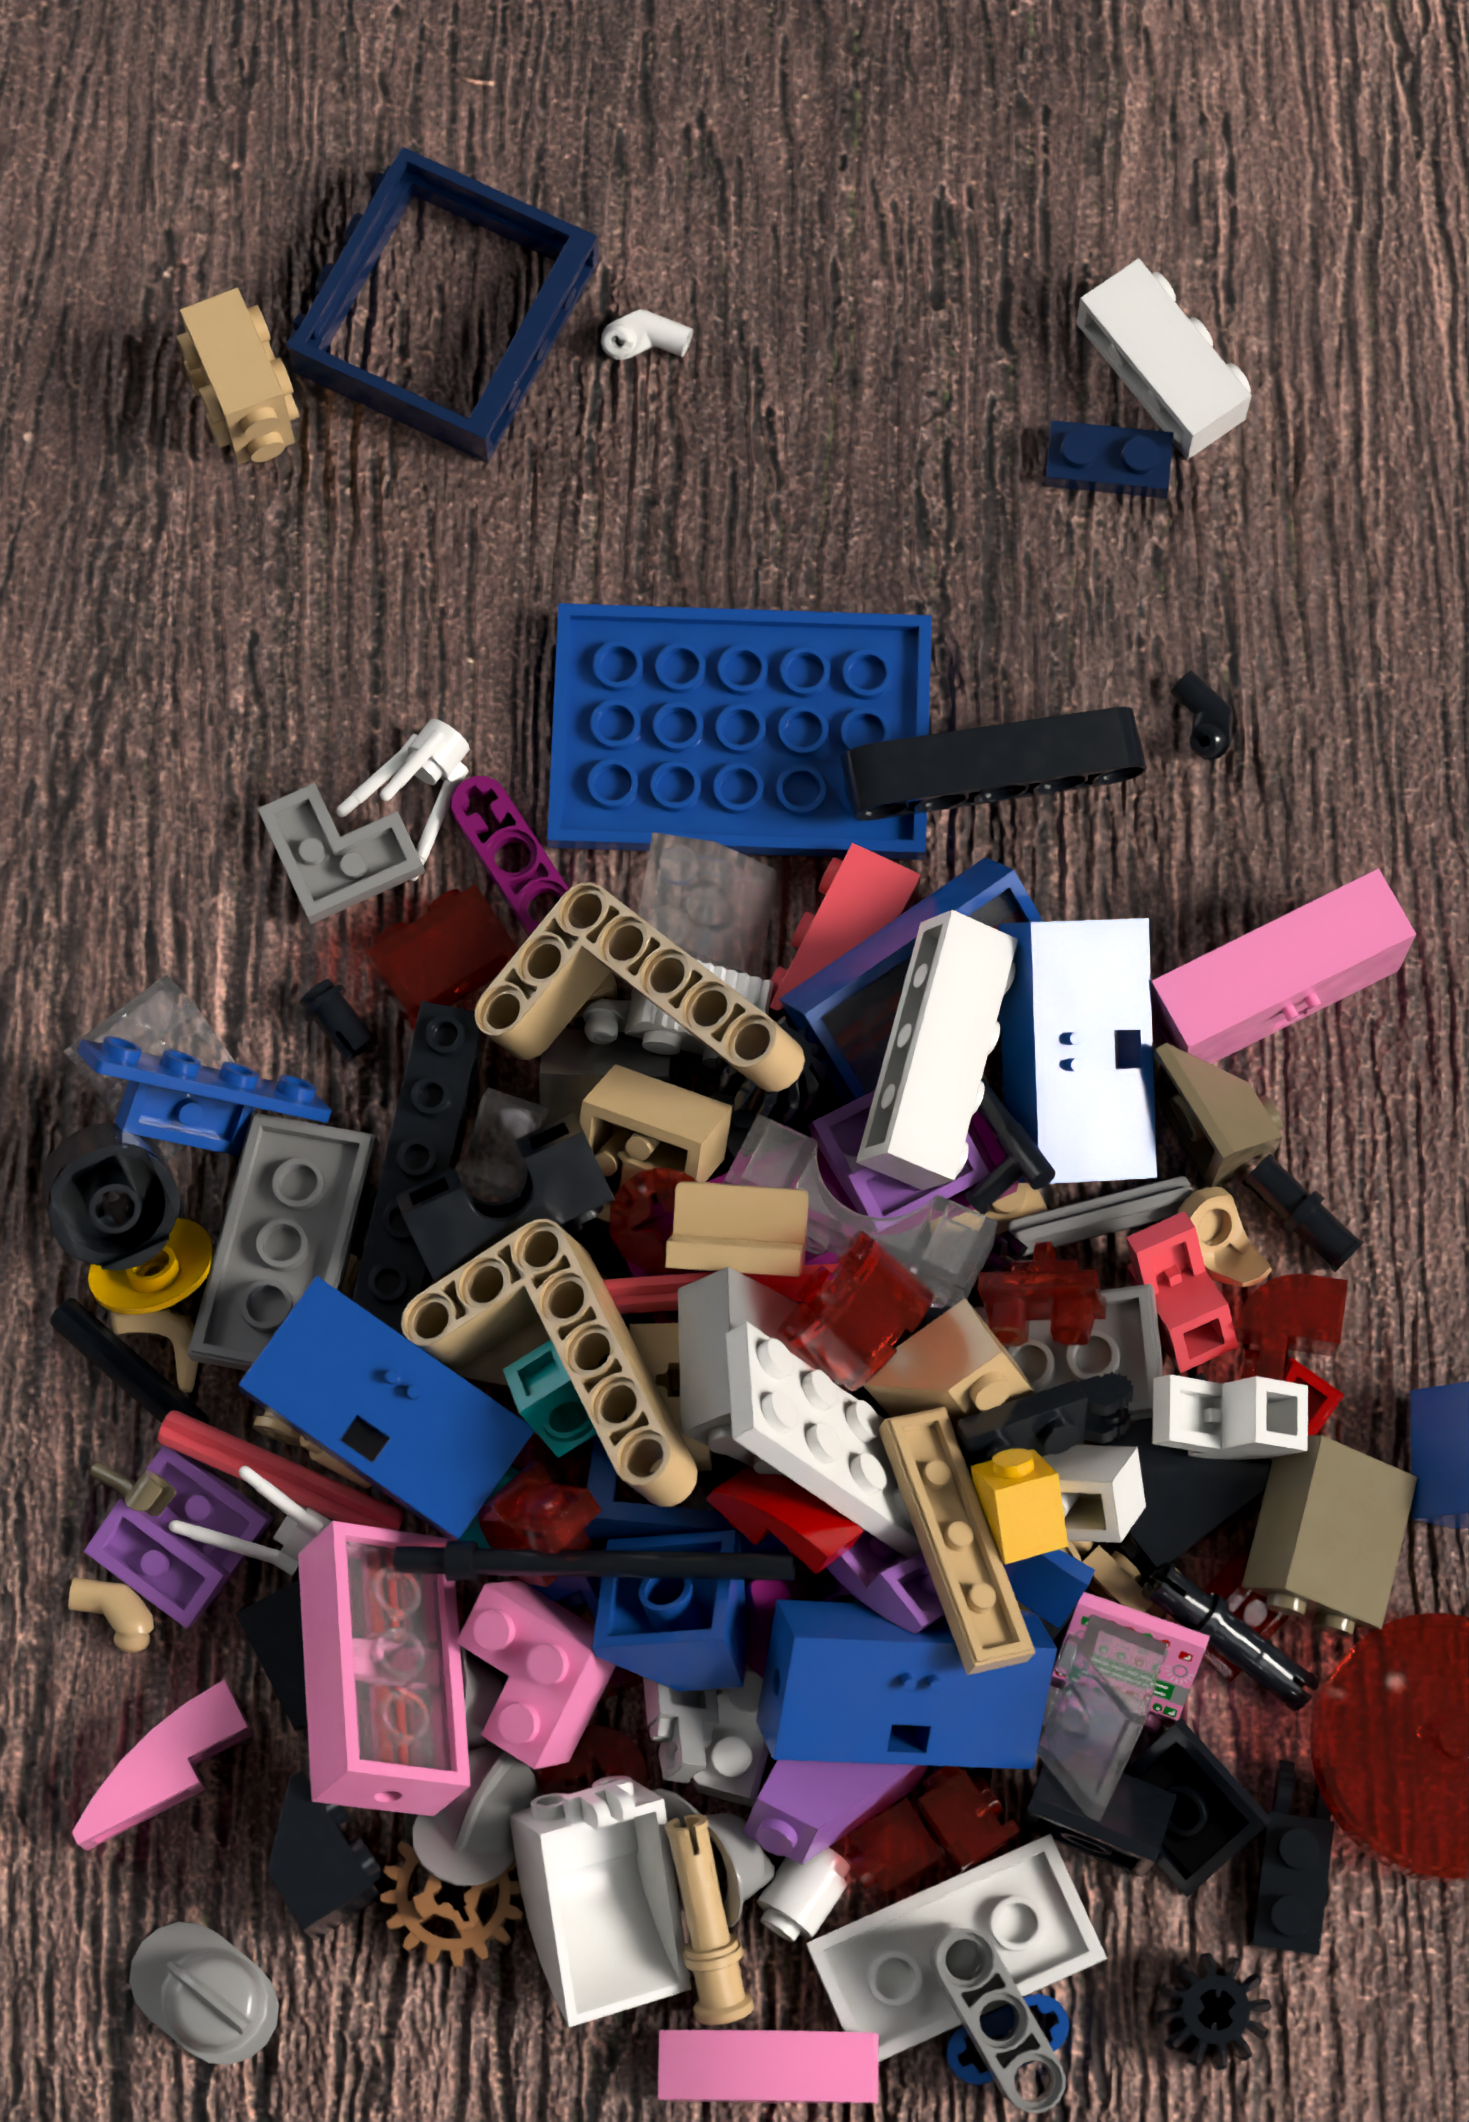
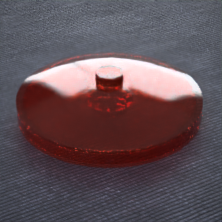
M1448 1613L1411 1615L1383 1625L1382 1629H1376L1360 1639L1342 1655L1327 1675L1319 1691L1311 1721L1310 1748L1314 1775L1326 1806L1337 1824L1362 1851L1392 1870L1422 1880L1435 1882L1469 1881V1617Z

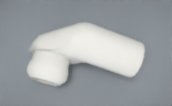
M637 310L607 325L602 333L601 344L607 355L618 360L631 358L653 347H658L683 357L689 347L693 329L647 310Z

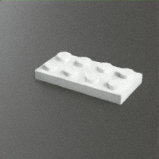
M745 1321L727 1332L726 1344L733 1440L909 1559L921 1553L919 1541L878 1431L879 1426L885 1419L877 1414L867 1402L858 1400L833 1383L826 1373L818 1369L815 1370L788 1351L781 1341L768 1337L749 1322Z
M1051 1834L806 1943L807 1950L843 2032L878 2033V2062L963 2025L935 1977L930 1964L933 1944L945 1931L953 1928H968L984 1934L994 1945L1022 1997L1107 1959ZM962 1939L954 1942L949 1947L945 1963L948 1971L954 1977L965 1979L971 1977L978 1970L981 1955L978 1947L972 1941ZM1004 2000L989 2002L983 2008L980 2016L1003 2007L1008 2003Z

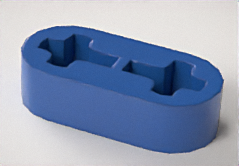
M1035 1994L1024 1997L1029 2008L1035 2007L1041 2016L1051 2013L1055 2018L1056 2025L1048 2031V2037L1051 2041L1049 2044L1052 2050L1056 2051L1062 2046L1068 2036L1069 2021L1066 2011L1058 2001L1050 1996ZM1007 2005L980 2017L981 2029L988 2038L995 2039L999 2036L1002 2038L1011 2031L1015 2018L1012 2007ZM964 2026L955 2031L947 2044L946 2059L948 2068L957 2079L965 2084L978 2086L994 2081L989 2071L979 2074L978 2069L974 2065L963 2067L959 2062L958 2055L966 2050L964 2038L969 2036ZM1036 2061L1026 2062L1022 2064L1018 2069L1023 2068Z

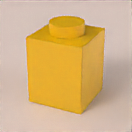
M1015 1448L1004 1450L994 1455L991 1461L971 1466L975 1490L1004 1564L1068 1547L1058 1473L1034 1449Z

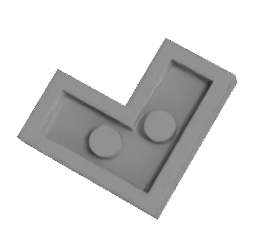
M315 783L257 808L310 924L426 873L398 811L340 837Z

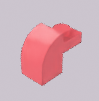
M1185 1211L1126 1237L1132 1261L1131 1264L1126 1265L1133 1286L1151 1284L1154 1287L1160 1344L1179 1373H1183L1238 1348L1229 1305L1206 1272L1196 1227Z

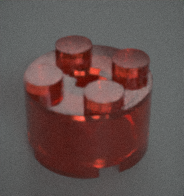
M863 1230L858 1231L842 1248L836 1258L840 1263L832 1273L824 1266H821L810 1276L797 1294L805 1303L801 1302L797 1305L777 1330L778 1334L821 1371L826 1373L834 1382L840 1384L847 1391L850 1389L852 1392L866 1384L894 1356L898 1350L893 1345L905 1329L911 1333L915 1330L928 1311L935 1295L934 1291L922 1279Z

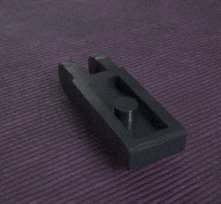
M1104 1373L1102 1377L1097 1375L1080 1382L1073 1380L959 1419L957 1423V1441L972 1481L971 1466L991 1461L994 1455L1004 1450L1015 1448L1034 1449L1043 1457L1049 1454L1065 1452L1072 1446L1084 1443V1439L1104 1444L1113 1441L1114 1437L1120 1438V1435H1126V1430H1129L1131 1414L1128 1413L1129 1408H1125V1406L1129 1407V1402H1132L1134 1386L1131 1385L1132 1380H1128L1127 1376H1122L1120 1373Z
M1279 1760L1275 1776L1271 1811L1267 1812L1272 1821L1264 1828L1250 1947L1317 1957L1320 1955L1335 1821H1330L1334 1803L1336 1769L1320 1766L1319 1773L1315 1776L1312 1818L1289 1814L1292 1793L1295 1790L1297 1777L1295 1763Z

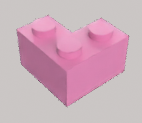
M521 1580L484 1584L456 1643L509 1676L481 1736L531 1768L539 1769L570 1761L616 1665L595 1656L592 1649L594 1625Z

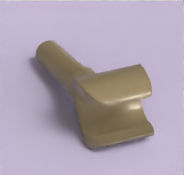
M96 1462L90 1470L91 1476L118 1490L121 1495L125 1496L124 1502L129 1508L135 1511H146L152 1516L161 1515L176 1495V1490L168 1481L150 1470H146L137 1482L101 1462Z

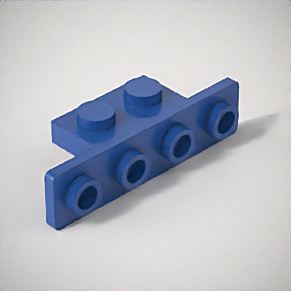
M106 1036L103 1043L81 1039L77 1051L96 1073L129 1080L114 1122L122 1132L239 1156L252 1112L254 1113L255 1108L325 1123L328 1122L332 1109L315 1093L316 1086L306 1080L290 1075H281L278 1082L259 1078V1074L254 1070L236 1063L224 1062L221 1069L203 1066L199 1059L177 1050L166 1049L162 1056L144 1053L137 1044L113 1036Z

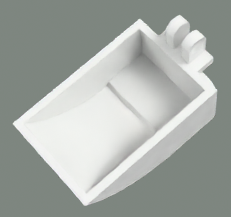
M628 1776L605 1777L595 1781L592 1784V1788L572 1794L552 1793L542 1795L531 1801L530 1808L510 1814L520 1891L530 1932L542 1969L568 2027L691 1990L689 1969L685 1968L682 1955L685 1951V1942L669 1836L666 1835L665 1830L667 1817L664 1799Z

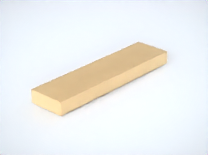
M942 1407L885 1419L879 1426L878 1431L966 1674L971 1675L1028 1662L1036 1652L946 1408Z

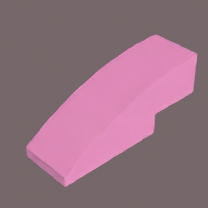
M225 1680L183 1704L151 1729L117 1764L92 1797L72 1831L77 1845L88 1851L206 1790L195 1765L254 1736L232 1688Z
M659 2030L658 2100L746 2103H878V2033L772 2030Z

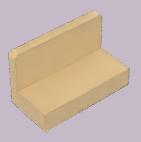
M691 1181L679 1182L675 1188L673 1235L667 1240L665 1268L719 1271L730 1267L739 1273L799 1277L805 1269L808 1192L805 1189Z

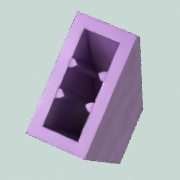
M892 1725L893 1727H909L907 1725ZM777 1760L755 1801L743 1833L757 1841L766 1851L775 1855L786 1856L802 1865L916 1789L929 1765Z

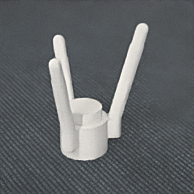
M430 719L418 735L412 734L398 753L337 807V815L339 817L347 816L391 777V781L380 792V798L383 801L391 800L413 775L430 785H435L439 779H442L444 781L416 848L424 866L452 801V795L456 787L469 773V770L460 762L470 750L469 744L460 733L448 724L438 719ZM417 876V877H415V878H413V879H411V880H409V881L414 882V881H416V880L418 879L419 876Z
M242 1466L238 1472L239 1476L287 1515L273 1537L274 1540L284 1545L281 1551L179 1520H172L169 1523V1530L173 1533L274 1564L292 1576L299 1566L298 1553L332 1521L310 1507L305 1508L298 1505L250 1467Z

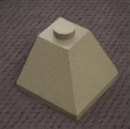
M1168 1043L1155 1048L1153 1053L1154 1100L1208 1187L1211 1188L1221 1184L1263 1160L1270 1153L1276 1152L1283 1137L1279 1131L1283 1128V1122L1275 1105L1266 1095L1258 1098L1249 1082Z

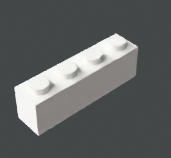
M954 910L920 922L856 1163L921 1190L955 1181L956 1176L963 1169L968 1157L969 1147L965 1140L971 1117L977 1111L983 1099L984 1083L981 1079L987 1056L994 1049L999 1038L1000 1024L997 1018L1003 995L1009 990L1015 977L1016 966L1012 960L1018 941L1017 938Z

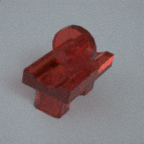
M1051 1241L1036 1242L1033 1260L1012 1261L1011 1272H979L977 1290L988 1316L989 1329L1003 1346H1022L1024 1343H1027L1030 1321L1051 1320L1050 1332L1054 1342L1062 1345H1087L1095 1319H1106L1107 1301L1105 1296L1101 1295L1097 1271L1078 1270L1077 1260H1056L1054 1246Z

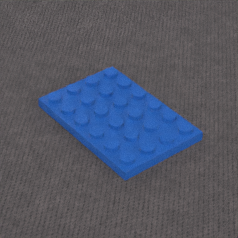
M558 603L547 833L548 848L845 858L851 844L854 843L887 859L925 860L927 812L873 821H858L854 819L840 758L845 752L862 745L929 735L932 615Z

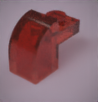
M1288 1274L1274 1278L1255 1290L1245 1302L1234 1323L1237 1342L1255 1345L1254 1350L1244 1349L1239 1380L1259 1376L1283 1381L1286 1350L1333 1356L1341 1341L1348 1280L1311 1274Z
M531 1462L480 1508L478 1520L483 1535L491 1548L534 1549L557 1554L561 1549L587 1550L592 1545V1542L583 1528L602 1509L588 1489L553 1483L540 1462ZM509 1575L512 1580L548 1587L558 1577Z

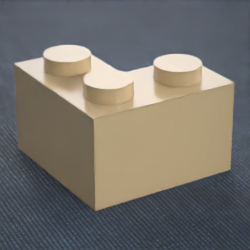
M614 1064L582 1101L579 1121L615 1200L604 1204L603 1211L596 1217L608 1222H614L642 1210L658 1190V1185L675 1190L676 1185L681 1181L706 1182L725 1159L733 1106Z

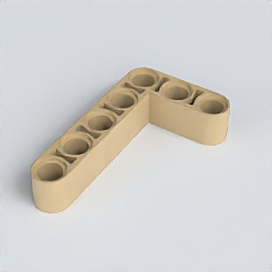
M592 882L575 885L560 898L481 995L476 1004L474 1014L476 1025L485 1035L513 1057L520 1060H531L540 1056L550 1047L612 971L761 1089L780 1091L788 1088L798 1079L803 1070L805 1060L803 1049L797 1041L767 1014L604 888ZM767 1048V1050L765 1051V1053H763V1054L760 1056V1054L762 1053V1051Z
M536 1219L525 1224L419 1293L408 1303L403 1312L401 1322L403 1334L409 1341L449 1369L460 1368L469 1364L530 1323L541 1318L616 1472L622 1480L649 1502L659 1507H671L679 1504L691 1494L696 1485L698 1473L695 1461L590 1254L556 1222L549 1219ZM557 1253L555 1258L547 1264L548 1260ZM502 1288L499 1295L494 1300H492L494 1295ZM583 1303L580 1310L575 1315L571 1316L574 1309L578 1305ZM447 1324L444 1331L439 1334L440 1330ZM609 1354V1357L607 1358L606 1362L601 1367L597 1368V1365L599 1364L600 1360L605 1355ZM633 1406H636L633 1414L626 1421L622 1422L626 1412ZM663 1458L660 1468L649 1476L652 1466Z

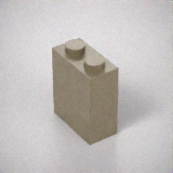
M1308 1435L1307 1451L1273 1457L1242 1588L1267 1597L1265 1607L1272 1611L1295 1617H1303L1304 1614L1315 1617L1313 1627L1326 1633L1351 1637L1354 1628L1382 1629L1418 1477L1323 1435Z

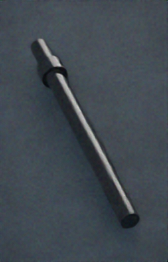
M449 1540L446 1547L396 1546L393 1556L395 1573L445 1574L447 1581L475 1582L478 1575L794 1581L796 1572L794 1553L479 1548L477 1541Z

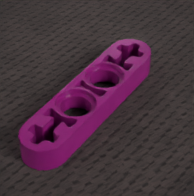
M487 776L470 777L461 782L452 795L451 807L455 823L529 937L540 924L534 921L528 914L530 902L541 894H552L560 899L569 888L505 789L496 780ZM478 795L483 802L494 799L490 804L491 813L499 830L489 836L488 826L478 813L466 815L470 811L469 799L473 796ZM508 822H511L513 825L505 827ZM488 838V840L485 843H482L480 841V839ZM509 843H518L530 851L531 860L522 871L508 873L496 865L495 856L498 850Z

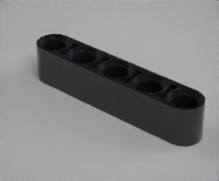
M1113 707L876 742L853 748L842 754L840 758L853 816L858 821H873L1110 785L1136 778L1147 770L1134 712L1130 707Z

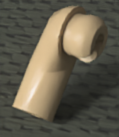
M73 1578L69 1593V1610L104 1614L111 1627L116 1631L114 1636L115 1645L124 1652H140L149 1645V1633L154 1629L153 1615L133 1588L122 1583Z

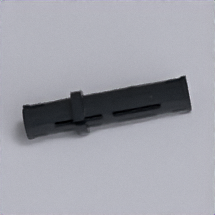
M1169 1562L1162 1563L1150 1574L1148 1578L1158 1585L1154 1587L1150 1583L1144 1584L1142 1596L1145 1599L1152 1601L1184 1627L1210 1636L1208 1640L1209 1646L1284 1702L1290 1710L1298 1711L1311 1700L1313 1696L1302 1688L1307 1686L1310 1690L1316 1691L1319 1684L1318 1677L1308 1672L1230 1612L1226 1599L1218 1593L1207 1594L1178 1572L1175 1566Z

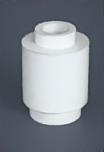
M829 1847L802 1865L785 1857L777 1869L774 1878L757 1899L758 1905L765 1911L760 1919L761 1922L775 1934L794 1943L798 1935L813 1939L847 1887L844 1878L851 1869L850 1864Z

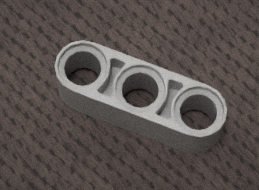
M953 1928L945 1931L935 1940L931 1949L930 1964L933 1973L1001 2094L1010 2104L1026 2112L1041 2113L1052 2109L1060 2101L1065 2091L1066 2077L1063 2068L994 1945L984 1934L973 1929ZM968 1939L979 1949L981 1955L980 1965L971 1977L958 1979L947 1969L945 1963L946 1953L954 1942ZM1004 2000L1013 2009L1015 2015L1014 2025L1005 2037L990 2039L981 2029L980 2014L989 2002ZM1029 2061H1040L1045 2066L1049 2076L1047 2088L1039 2097L1023 2099L1017 2093L1014 2085L1015 2074L1022 2064Z

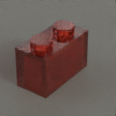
M476 885L462 893L459 889H453L442 894L428 906V914L408 926L405 922H399L388 927L375 938L373 942L375 946L367 950L372 970L412 1030L416 1026L421 1001L445 1006L455 1004L495 979L517 952L515 943Z

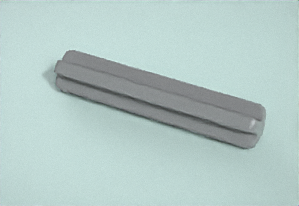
M1179 1175L1015 1218L1008 1223V1231L1028 1247L1023 1255L1027 1256L1170 1218L1178 1214V1208L1193 1193L1188 1179L1185 1176Z

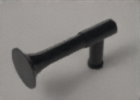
M982 1076L981 1081L984 1083V1095L977 1111L996 1135L997 1142L1008 1155L973 1189L967 1190L964 1194L968 1202L979 1213L985 1215L990 1210L989 1207L1022 1176L1032 1189L1037 1190L1048 1185L1054 1179L1056 1171L1022 1125L1014 1120Z

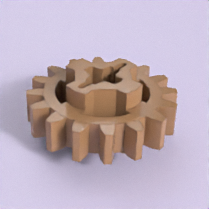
M403 1842L397 1846L406 1861L402 1868L397 1866L385 1867L384 1874L397 1882L396 1890L387 1891L380 1894L383 1904L398 1906L399 1913L393 1915L386 1922L389 1929L396 1931L407 1927L410 1931L402 1945L404 1949L410 1953L422 1943L427 1945L426 1962L433 1966L439 1961L443 1952H448L454 1967L459 1969L463 1968L465 1952L474 1950L476 1955L485 1962L490 1959L489 1950L486 1945L488 1941L494 1938L504 1945H508L512 1941L503 1928L505 1921H523L524 1913L516 1906L511 1905L513 1897L522 1896L519 1882L510 1881L509 1875L517 1871L516 1858L499 1877L480 1885H472V1889L464 1894L466 1902L464 1908L469 1917V1920L464 1922L462 1915L458 1910L455 1911L449 1902L438 1905L437 1899L445 1894V1888L442 1884L444 1881L437 1879L431 1873L429 1874L424 1892L413 1897V1900L410 1901L411 1883L421 1863L413 1847ZM499 1886V1899L496 1910L489 1922L483 1927L478 1914L484 1896ZM439 1919L456 1925L462 1938L447 1939L438 1937L425 1930L421 1925L429 1924Z

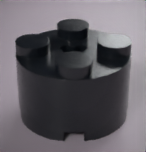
M115 1123L96 1124L80 1129L68 1136L45 1160L42 1179L44 1204L54 1236L70 1256L80 1262L83 1260L101 1266L102 1269L118 1271L139 1266L162 1251L170 1239L169 1234L179 1216L180 1196L167 1159L160 1147L151 1138L122 1132ZM114 1190L119 1195V1199L108 1203L103 1194Z

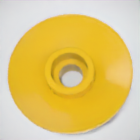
M177 1218L169 1234L170 1239L162 1251L149 1261L134 1268L118 1271L102 1269L101 1266L91 1264L88 1273V1283L94 1298L104 1308L126 1315L152 1313L180 1302L193 1293L209 1274L215 1249L208 1232L196 1222Z

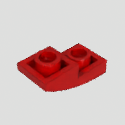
M749 1465L714 1489L706 1499L735 1529L739 1530L754 1545L773 1533L791 1553L795 1554V1557L803 1561L815 1574L852 1548L864 1531L855 1522L798 1483L778 1474H759L754 1470L753 1466Z

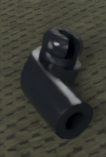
M1191 670L1176 683L1171 690V694L1193 713L1192 735H1190L1189 741L1193 752L1203 759H1218L1227 752L1231 745L1232 708Z

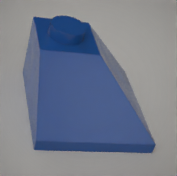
M737 1530L608 1539L606 1550L741 1553L740 1538ZM602 1577L592 1645L596 1657L676 1691L744 1686L749 1641V1622L744 1580Z

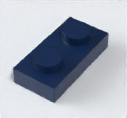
M1051 420L1044 486L1166 499L1169 490L1174 432Z

